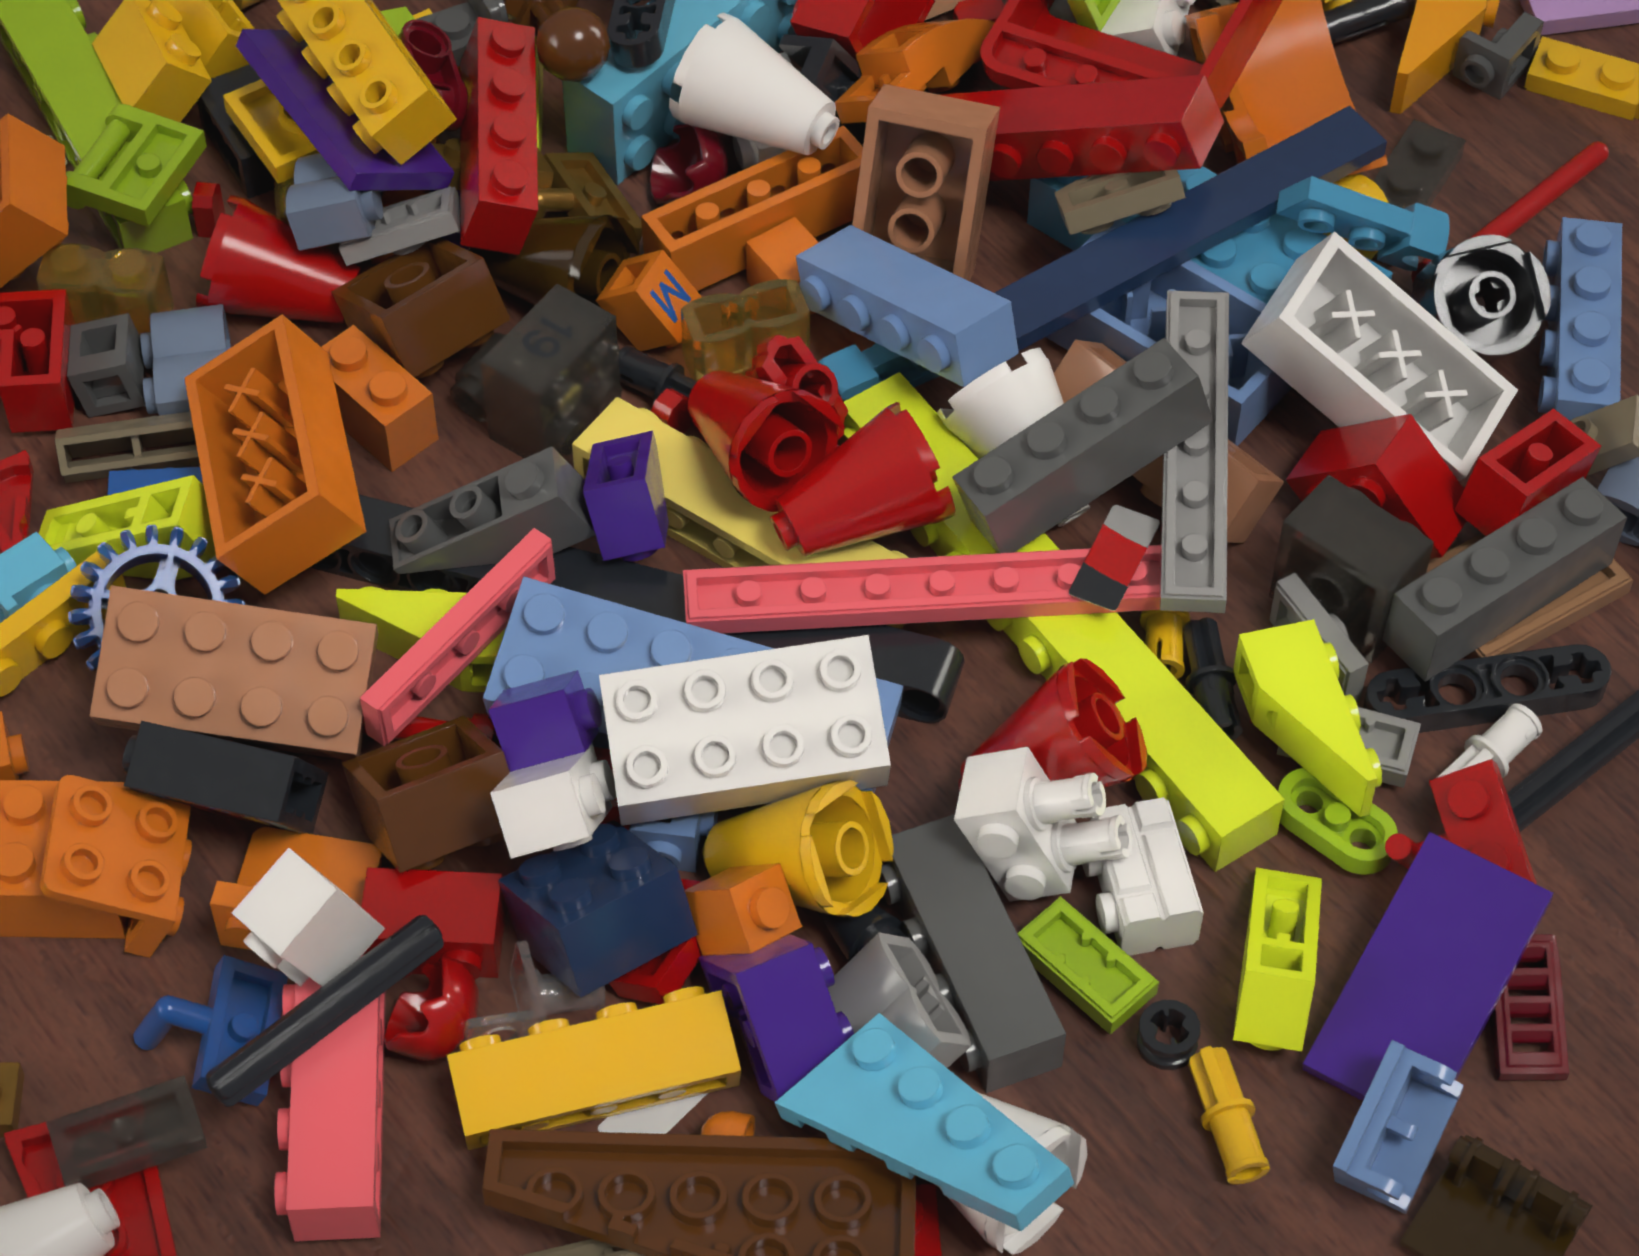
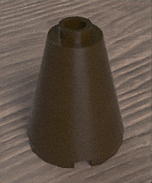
M612 215L534 219L519 255L469 247V251L484 258L496 287L590 334H601L600 329L612 330L617 326L596 302V299L624 259L630 258V253L640 255L639 242L633 226L624 218Z

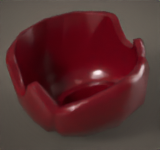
M680 124L673 127V132L678 134L680 139L672 146L656 149L652 161L650 191L651 196L658 205H666L726 178L728 171L727 146L718 132L688 124Z

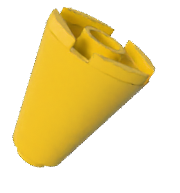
M852 780L832 781L716 823L711 828L704 844L703 860L711 877L730 867L780 863L795 906L837 917H857L872 911L885 894L888 882H879L882 863L893 861L894 845L890 821L880 799L872 791H861L855 786L858 782Z

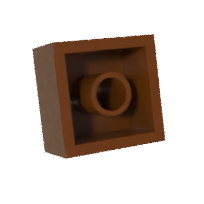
M441 237L425 242L423 246L411 253L404 255L394 254L332 291L348 328L355 325L415 378H423L437 372L444 365L446 358L463 348H471L483 344L493 336L494 329L511 320L484 258Z
M465 716L342 762L364 834L400 873L409 869H432L440 865L445 860V855L467 846H489L504 838L490 793L510 773L503 750Z

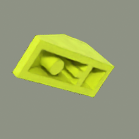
M194 475L46 510L39 530V535L53 550L59 547L64 548L77 566L97 551V547L103 542L111 545L118 555L125 552L121 545L120 533L127 529L134 535L137 547L146 545L145 532L147 525L157 526L158 544L169 545L172 529L179 527L184 530L181 549L189 551L194 541L198 537H203L208 543L200 559L206 564L216 555L204 485ZM154 562L135 566L124 572L123 576L154 579L159 563ZM179 568L176 580L192 577L190 573Z
M1256 867L1233 1040L1248 1042L1263 1050L1289 1049L1302 1052L1316 978L1322 878Z

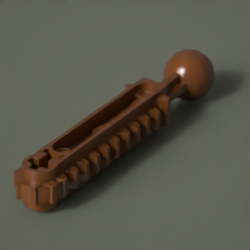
M503 0L508 18L512 23L535 27L538 59L544 69L558 79L581 82L595 76L607 62L610 51L608 30L601 18L585 8L576 7L579 0Z

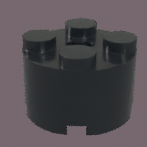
M1480 235L1452 247L1431 260L1416 275L1412 284L1411 298L1487 363L1528 345L1536 336L1535 334L1539 330L1543 319L1547 317L1551 305L1550 284L1540 261L1530 251L1525 252L1511 243V239L1500 235ZM1476 298H1483L1485 308L1478 305Z

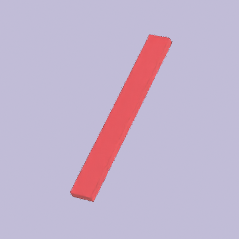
M1161 545L1148 546L1118 608L1114 611L1069 594V590L1091 549L1088 548L683 570L686 623L723 634L1160 610Z

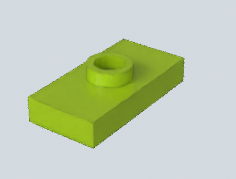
M1061 896L1017 933L1033 967L1110 1035L1158 992L1159 981Z

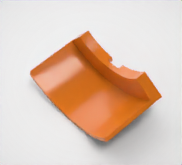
M1321 0L1282 1L1222 106V111L1220 112L1224 123L1218 135L1225 152H1235L1237 164L1349 105L1356 111L1336 58ZM1239 2L1185 15L1196 63H1205ZM1384 155L1349 175L1388 165L1387 156Z

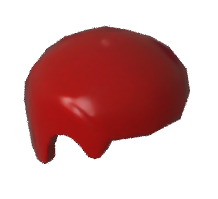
M441 956L435 965H423L422 973L430 981L428 988L419 992H403L399 995L384 1036V1043L388 1050L418 1060L435 1061L447 1058L448 1054L454 1053L459 1049V1045L471 1034L479 1007V990L469 970L459 960L448 956Z

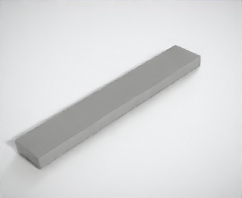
M1167 290L1165 339L1199 375L1213 422L1163 454L1160 610L1225 613L1227 601L1229 293Z

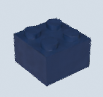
M615 820L599 824L592 833L593 838L590 841L573 848L533 856L525 860L518 870L498 880L520 947L581 998L698 935L678 867Z

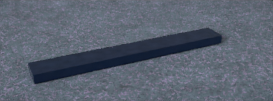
M1349 105L1184 192L1186 198L1172 202V205L1167 210L1150 216L1141 215L996 291L995 294L1011 301L1018 351L1276 214L1279 191L1310 176L1334 183L1385 155L1387 141Z

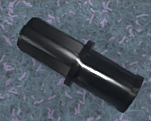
M631 345L624 346L618 352L611 367V370L614 371L611 374L613 381L652 398L653 402L666 388H672L689 398L694 385L697 383V381L685 376V369L682 365L678 363L668 365L660 362Z
M1209 617L1200 620H1190L1183 628L1192 671L1186 678V688L1189 693L1194 695V699L1227 736L1234 740L1243 732L1234 697L1233 686L1236 684V678L1233 668L1226 666L1217 622Z

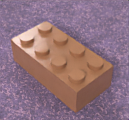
M111 585L89 717L97 725L139 731L142 720L257 748L350 760L360 756L365 723L360 697L371 687L379 635L377 624Z

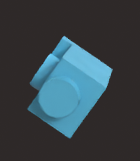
M38 532L33 533L0 554V623L77 566L64 548L59 547L53 550Z

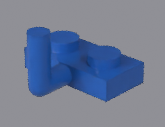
M223 955L214 969L207 1006L171 995L163 996L157 1000L135 1029L133 1034L134 1041L141 1049L152 1050L159 1045L173 1025L201 1033L192 1088L212 1094L205 1078L207 1073L281 1018L283 986L287 984L288 977L283 972ZM270 1079L239 1102L258 1106L267 1096Z

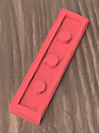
M533 528L360 697L368 736L383 746L387 743L389 744L507 627L523 576L551 584L556 579L551 538Z

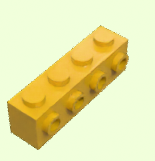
M277 0L283 10L276 17L298 43L303 40L306 41L308 46L301 51L302 55L323 79H326L328 76L331 77L333 83L326 88L328 93L348 116L354 113L360 120L352 125V127L373 153L377 154L384 148L400 165H403L457 120L372 0Z
M701 986L687 987L668 993L663 997L664 1004L637 1010L636 1003H619L597 1011V1020L570 1026L568 1019H551L529 1027V1036L501 1042L500 1035L491 1034L462 1042L459 1045L460 1052L448 1054L447 1059L468 1150L488 1146L490 1129L551 1131L739 1086L741 1067L722 991L705 994L704 988Z

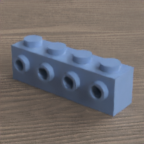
M1562 217L1557 240H1546L1542 266L1547 276H1550L1551 305L1547 317L1543 319L1548 321V330L1543 331L1539 353V365L1547 366V376L1542 377L1539 389L1538 412L1547 413L1554 408L1568 420H1572L1578 416L1620 401L1622 223Z
M852 225L845 227L796 255L800 277L799 293L806 308L962 387H965L992 368L1019 354L1010 300Z

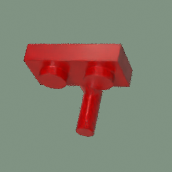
M1489 759L1429 781L1446 832L1438 835L1439 837L1537 884L1498 764L1494 760ZM1396 833L1387 839L1385 850L1390 858L1409 870L1425 840L1416 843L1406 835Z

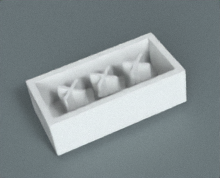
M1336 232L1330 234L1295 260L1241 343L1338 427L1412 414L1458 481L1466 478L1518 391L1509 381Z
M869 635L599 675L621 826L774 803L832 781L852 780L858 782L855 786L859 789L888 785L891 763Z

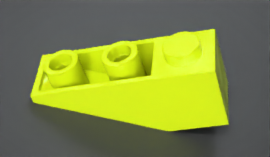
M363 587L360 589H337L336 601L340 619L377 624L379 635L376 649L399 660L467 593L448 592L442 589L400 591L384 590L379 587ZM506 628L449 685L461 691L485 692Z
M1314 619L1239 634L1233 671L1252 723L1359 817L1369 815L1375 788L1380 787L1382 784L1381 765L1373 748L1366 749L1359 733L1361 727L1359 709L1354 697L1351 694L1344 695L1338 681L1340 672L1338 657L1332 643H1323Z

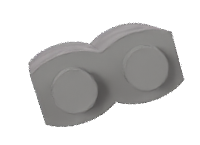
M879 932L834 976L835 984L828 988L836 1013L842 1011L846 1015L854 1034L880 1013L946 1068L971 1046L966 1027L954 1007L940 992L937 978L930 964L919 948L908 937Z

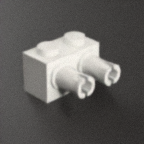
M1029 747L967 757L954 821L1009 902L1034 900L1039 897L1070 893L1074 870L1077 865L1107 859H1125L1131 855L1132 834L1128 823L1124 824L1125 819L1123 816L1115 815L1077 823L1075 820L1077 818L1101 817L1105 812L1106 795L1104 786L1101 781L1098 782V776L1095 773L1050 781Z

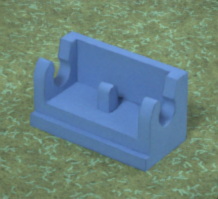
M1392 1040L1333 1164L1334 1181L1406 1214L1462 1094L1464 1085L1455 1081L1457 1073L1449 1067L1405 1048V1045Z

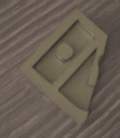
M1177 170L1089 175L1054 192L1060 214L1070 235L1078 232L1082 234L1099 233L1110 228L1116 220L1137 213L1142 216L1155 215L1167 210L1172 205V202L1186 198Z

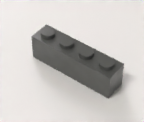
M1165 338L1161 339L954 475L952 478L970 520L997 553L1016 552L1213 422L1199 375Z
M1581 477L1395 592L1382 640L1426 682L1612 564L1627 517L1584 477Z
M955 814L893 834V861L883 862L879 882H888L883 896L885 902L888 905L897 903L904 917V921H902L903 933L913 941L925 956L937 978L940 992L954 1007L966 1027L971 1046L959 1057L962 1067L967 1073L975 1070L985 1092L989 1093L1062 1067L1066 1032L982 860L954 821Z

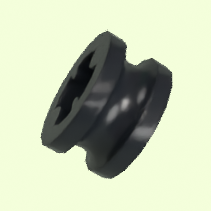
M1161 1000L1147 1007L1139 1020V1030L1137 1032V1048L1141 1057L1149 1065L1161 1070H1175L1185 1067L1189 1063L1190 1057L1196 1054L1198 1049L1201 1026L1196 1012L1188 1005L1177 1000ZM1167 1025L1178 1028L1181 1031L1180 1043L1177 1044L1173 1037L1170 1044L1159 1042L1156 1039L1158 1027L1160 1026L1163 1032H1166Z

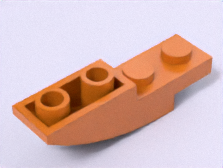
M986 19L922 22L904 25L873 40L855 55L862 76L834 102L841 124L866 123L868 107L884 84L924 91L927 88L931 93L944 92L957 86L960 83V77L973 64L982 60V43L995 22Z

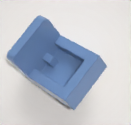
M719 811L671 818L670 823L649 821L630 824L629 831L676 865L679 871L696 873L703 836L707 837L711 828L717 823Z

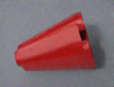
M230 195L227 202L234 213L231 216L221 212L217 220L200 274V278L211 281L209 295L197 293L196 307L223 304L226 314L277 318L283 314L287 319L344 324L345 319L332 291L359 276L362 272V267L357 264L346 266L342 255L327 246L299 251L292 229L288 223L245 198Z
M717 370L704 375L698 380L688 400L690 417L737 492L753 506L768 512H779L775 500L839 447L838 427L843 429L840 416L829 402L810 391L733 372Z
M895 402L884 408L775 500L779 512L770 516V520L787 551L797 546L803 556H809L942 522L953 517L956 509L949 486L939 491L935 488L934 483L938 481L935 470L939 469L940 466L927 440L910 413L906 409L901 411L900 403Z
M1084 658L1062 665L969 755L975 756L1029 747L1050 781L1095 773L1098 776V782L1101 781L1104 788L1129 782L1147 767V749L1137 718L1135 717L1125 723L1116 706V703L1125 699L1123 693L1102 668ZM966 759L961 764V778L958 781L959 790L961 788Z

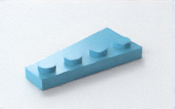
M880 1013L774 1102L781 1119L800 1128L804 1124L810 1125L826 1133L830 1142L851 1152L859 1148L884 1160L889 1170L908 1179H912L916 1175L941 1187L944 1196L1019 1231L1024 1230L1074 1185L1070 1169L1067 1165Z

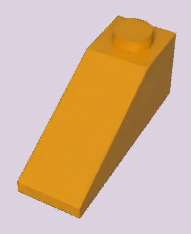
M1417 0L1397 71L1389 112L1397 114L1404 112L1453 69L1460 38L1466 31H1471L1480 36L1482 26L1493 28L1500 0Z

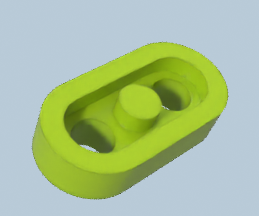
M1304 768L1296 769L1282 779L1278 792L1285 801L1280 822L1286 829L1351 873L1361 875L1373 874L1389 865L1392 858L1386 853L1385 844L1391 835L1398 833L1393 819L1385 811L1372 803L1369 815L1359 817ZM1309 805L1318 812L1306 813L1299 806ZM1362 842L1371 849H1360L1352 845V843Z

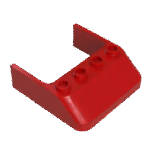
M1008 0L982 43L981 58L989 79L996 84L1011 89L1205 74L1220 110L1283 0H1240L1204 64L1056 18L1049 13L1055 0Z

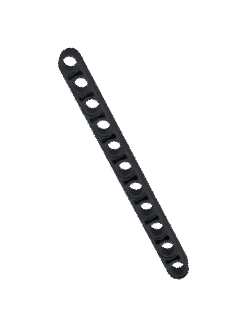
M359 494L367 532L315 563L311 568L400 591L442 589L448 592L468 593L496 564L398 574L393 570L389 519L413 508ZM573 547L565 548L553 554L556 579L551 583L552 585L686 623L683 575L617 558L603 561L601 554ZM886 625L723 633L774 649L869 635L876 678L903 685L901 705L897 717L923 723H937L946 718L965 663L964 656L959 649L947 641Z

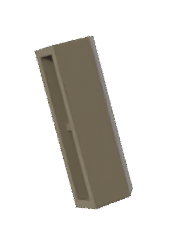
M190 411L58 429L55 435L61 476H64L65 483L109 477V471L178 468L200 464L196 444L144 451V448L195 441ZM133 450V453L73 462L71 459Z

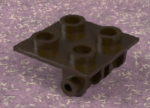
M1466 1134L1465 1137L1461 1135L1455 1143L1448 1157L1450 1162L1399 1243L1419 1256H1564L1592 1209V1205L1578 1198L1579 1193L1575 1191L1569 1193L1541 1177L1540 1171L1536 1169L1531 1171L1521 1165L1522 1161L1519 1159L1511 1160L1483 1144L1484 1140L1477 1136L1474 1139Z

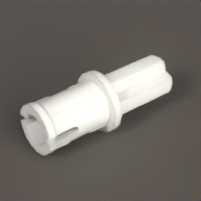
M1516 703L1512 704L1506 713L1482 735L1469 737L1465 741V751L1436 778L1489 759L1494 760L1498 764L1502 778L1505 777L1509 771V763L1543 732L1541 722L1526 706Z

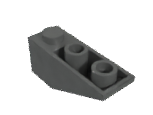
M551 446L389 519L393 570L398 574L497 564L533 528L552 539L553 554L595 536V531L583 495L585 479Z

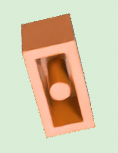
M352 325L322 346L329 356L344 430L391 472L439 439L433 393L355 325Z

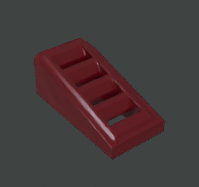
M1533 935L1490 1016L1498 1081L1567 1080L1569 1076L1561 966L1555 935ZM1508 990H1539L1540 996H1509ZM1511 1018H1543L1544 1024H1511ZM1512 1043H1547L1548 1052H1513Z

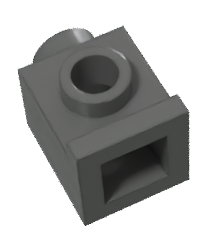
M129 313L79 323L70 327L67 378L88 418L146 406L143 392L144 362L140 335Z

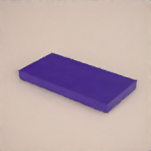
M242 29L236 47L349 191L440 190L449 187L455 172L430 142L403 165H400L384 148L375 154L366 146L352 127L360 119L355 113L348 116L328 93L326 88L333 83L331 77L328 76L326 79H323L302 55L301 51L308 46L305 40L298 43L287 30Z
M1429 832L1305 1058L1303 1070L1363 1101L1391 1041L1394 1040L1405 1045V1048L1454 1070L1457 1073L1456 1081L1553 898V892Z

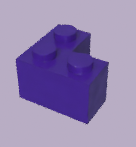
M788 934L752 954L698 957L710 992L722 991L730 1026L739 1030L760 1092L769 1099L776 1102L854 1035L846 1015L842 1011L836 1013L828 990L829 987L835 984L829 960L820 947L814 948L811 942Z

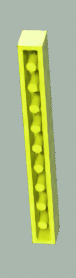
M900 372L844 401L848 413L843 423L845 426L844 435L838 440L839 446L884 408L898 402L900 403L901 411L906 409L913 417L933 451L940 466L939 469L935 470L938 481L934 483L935 488L939 491L949 486L956 511L953 517L945 521L911 529L912 535L919 544L924 547L929 545L938 556L997 553L970 520L952 478L977 461L978 458L961 439L943 424L936 411ZM1043 533L1016 552L1060 549ZM1117 612L986 619L995 630H1003L1017 645L1020 656L1028 669L1034 674L1041 673L1046 680L1062 665L1084 658L1102 668L1115 682L1125 699L1116 703V706L1125 723L1135 717L1137 718L1147 749V767L1133 778L1140 796L1144 801L1163 797L1169 800L1182 845L1195 856L1200 855L1214 872H1217L1277 835L1285 799Z

